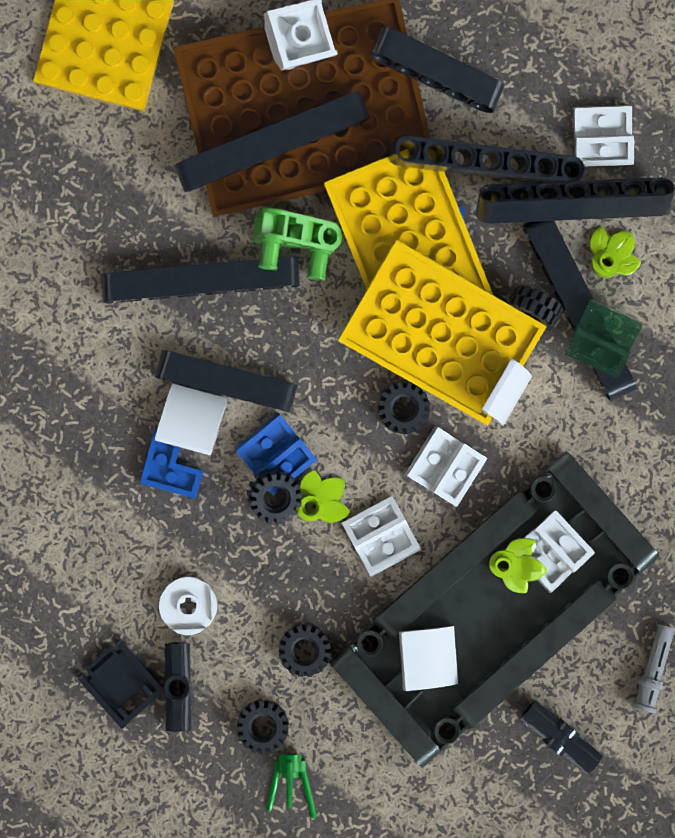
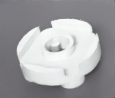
M182 577L169 584L162 593L159 601L160 615L173 631L183 635L197 634L208 627L216 616L217 598L208 583L196 577ZM186 597L191 598V601L196 602L197 605L196 608L192 609L191 614H186V609H181L180 604L185 602Z

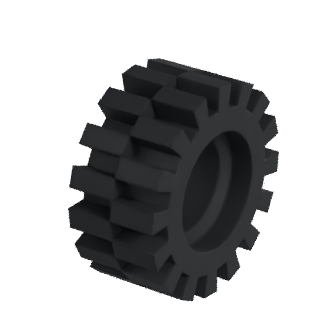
M517 285L508 301L510 306L547 326L544 331H551L563 310L561 304L555 302L556 300L553 297H548L547 293H541L539 289H532L528 285L526 287L524 285Z
M400 382L391 385L382 394L378 405L379 417L385 427L392 432L399 434L413 433L427 422L430 415V401L427 398V394L419 386L409 382ZM401 397L410 398L415 404L414 415L406 420L399 419L393 412L394 402Z
M272 468V472H269L267 469L262 470L264 474L261 476L257 473L254 476L255 482L250 481V490H247L249 498L247 500L254 514L261 521L265 520L268 524H272V521H275L276 524H282L281 519H285L286 522L291 520L289 515L292 513L295 516L298 513L296 507H301L299 498H302V493L299 490L300 487L294 478L284 470L279 472L277 468ZM277 486L284 489L285 497L279 505L270 506L264 502V494L269 488Z
M302 624L292 627L284 634L279 645V658L282 661L283 667L292 675L295 674L302 678L303 676L312 677L314 674H319L327 666L331 655L328 637L314 625ZM302 639L310 640L316 646V655L310 661H300L294 655V646Z
M256 700L248 704L242 710L237 720L236 732H238L239 741H242L243 746L246 749L249 748L253 753L260 752L261 754H266V752L272 753L276 751L278 747L280 748L288 735L289 721L285 714L286 712L277 703H272L270 700ZM267 716L273 721L274 731L270 736L261 738L253 733L252 722L256 717Z

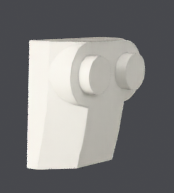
M310 0L267 11L264 14L265 32L275 63L281 70H290L296 66L337 55L321 5L322 0Z

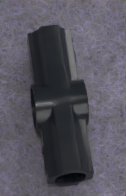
M165 643L164 692L166 696V731H191L192 683L190 643ZM179 679L185 683L186 690L184 693L176 694L172 691L170 685L173 680Z
M536 700L526 708L519 718L532 731L543 738L542 741L561 757L565 756L586 775L596 768L603 757L594 747L579 737L580 734L575 729L571 728L563 719L555 717Z

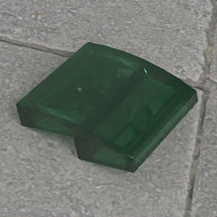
M589 299L565 355L619 378L643 322L593 299Z

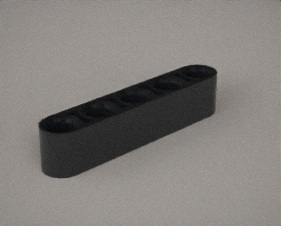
M389 27L380 28L370 54L371 58L485 113L495 112L504 88V84L498 79Z
M167 350L161 351L155 378L195 387L207 392L225 395L230 398L252 402L291 413L298 387L297 384Z

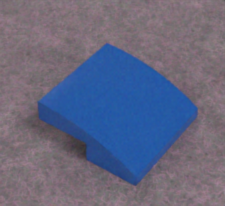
M276 413L234 448L254 474L258 473L260 476L264 474L262 470L267 469L269 472H272V468H277L279 472L284 470L295 479L317 460L279 413ZM274 486L269 488L268 491L274 496L282 488Z

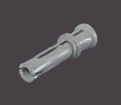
M657 624L644 677L641 676L638 679L637 683L640 686L636 701L632 702L631 707L654 714L657 713L655 705L659 691L664 688L661 678L675 632L674 628Z

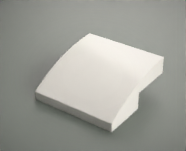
M631 105L573 107L575 156L583 161L585 167L634 165Z
M511 359L483 407V413L504 426L532 375L522 365Z
M172 384L155 440L211 455L226 408L227 398Z
M434 426L405 475L457 507L487 458L442 429Z
M393 496L342 522L370 577L421 550Z
M556 510L524 537L536 540L535 549L531 556L535 557L547 568V573L538 579V582L549 593L553 592L571 573L575 572L595 553Z
M454 626L399 632L403 690H420L458 684Z

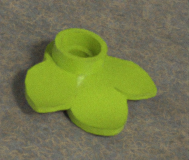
M598 227L594 231L589 247L594 255L591 266L597 276L602 278H610L616 274L627 276L639 268L641 261L634 255H631L635 246V238L631 232L621 231L611 237L602 227ZM607 259L611 266H605L602 260Z
M315 470L309 472L300 484L302 498H299V500L301 501V507H296L300 518L305 521L321 519L327 523H335L345 518L350 510L339 502L344 492L345 480L341 478H328L321 481L319 474ZM309 501L314 502L316 505V509L312 513L305 510V504Z
M517 538L512 540L506 549L496 551L490 558L489 567L492 573L502 578L505 586L513 592L527 593L528 581L538 580L547 573V568L539 560L531 556L535 549L536 540ZM500 561H506L508 562L509 567L503 569L498 565V563Z

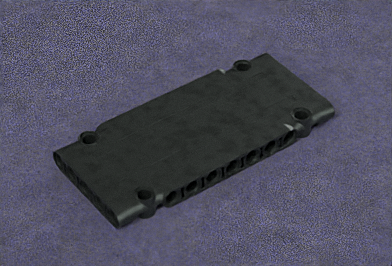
M565 451L523 490L520 489L378 614L373 619V623L333 657L329 663L411 757L423 768L449 744L456 742L466 729L470 730L604 612L617 599L616 596L623 589L630 587L633 580L654 563L660 555L581 465ZM540 481H545L550 489L548 495L543 498L535 493V486ZM554 510L566 520L595 552L551 593L538 580L528 581L527 593L513 592L505 586L502 578L492 573L489 567L490 558L493 553L506 549L512 540L524 538ZM500 561L498 563V565L503 569L509 567V564L506 561ZM617 568H623L626 572V578L622 583L616 584L612 579V574ZM454 626L458 684L420 690H403L399 632ZM367 635H373L378 639V645L373 650H366L361 644L362 639ZM446 722L452 723L455 728L452 735L445 737L439 734L441 724Z

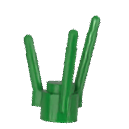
M278 754V761H274V775L268 797L267 812L272 811L280 773L281 778H286V807H292L293 778H299L300 772L311 817L313 819L317 817L306 771V761H301V754Z

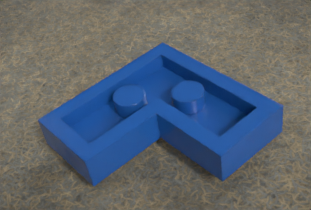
M155 428L140 484L196 499L204 471L177 464L181 447L156 441L155 437L158 428Z

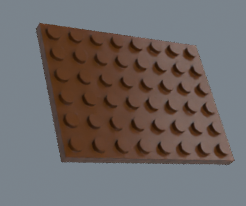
M377 0L324 12L337 55L296 66L290 70H281L275 63L265 32V26L173 47L198 154L356 91L360 92L370 119L207 184L206 189L213 217L326 192L325 182L386 158L388 147L392 142L404 136L430 138L418 81L375 61L370 56L381 27H389L407 35L399 0ZM400 144L399 152L407 149V147Z

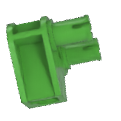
M262 208L256 213L252 237L253 242L262 243L258 268L277 270L279 247L301 248L309 250V253H311L307 278L325 281L328 256H331V253H334L335 249L341 244V229L334 222L279 209Z

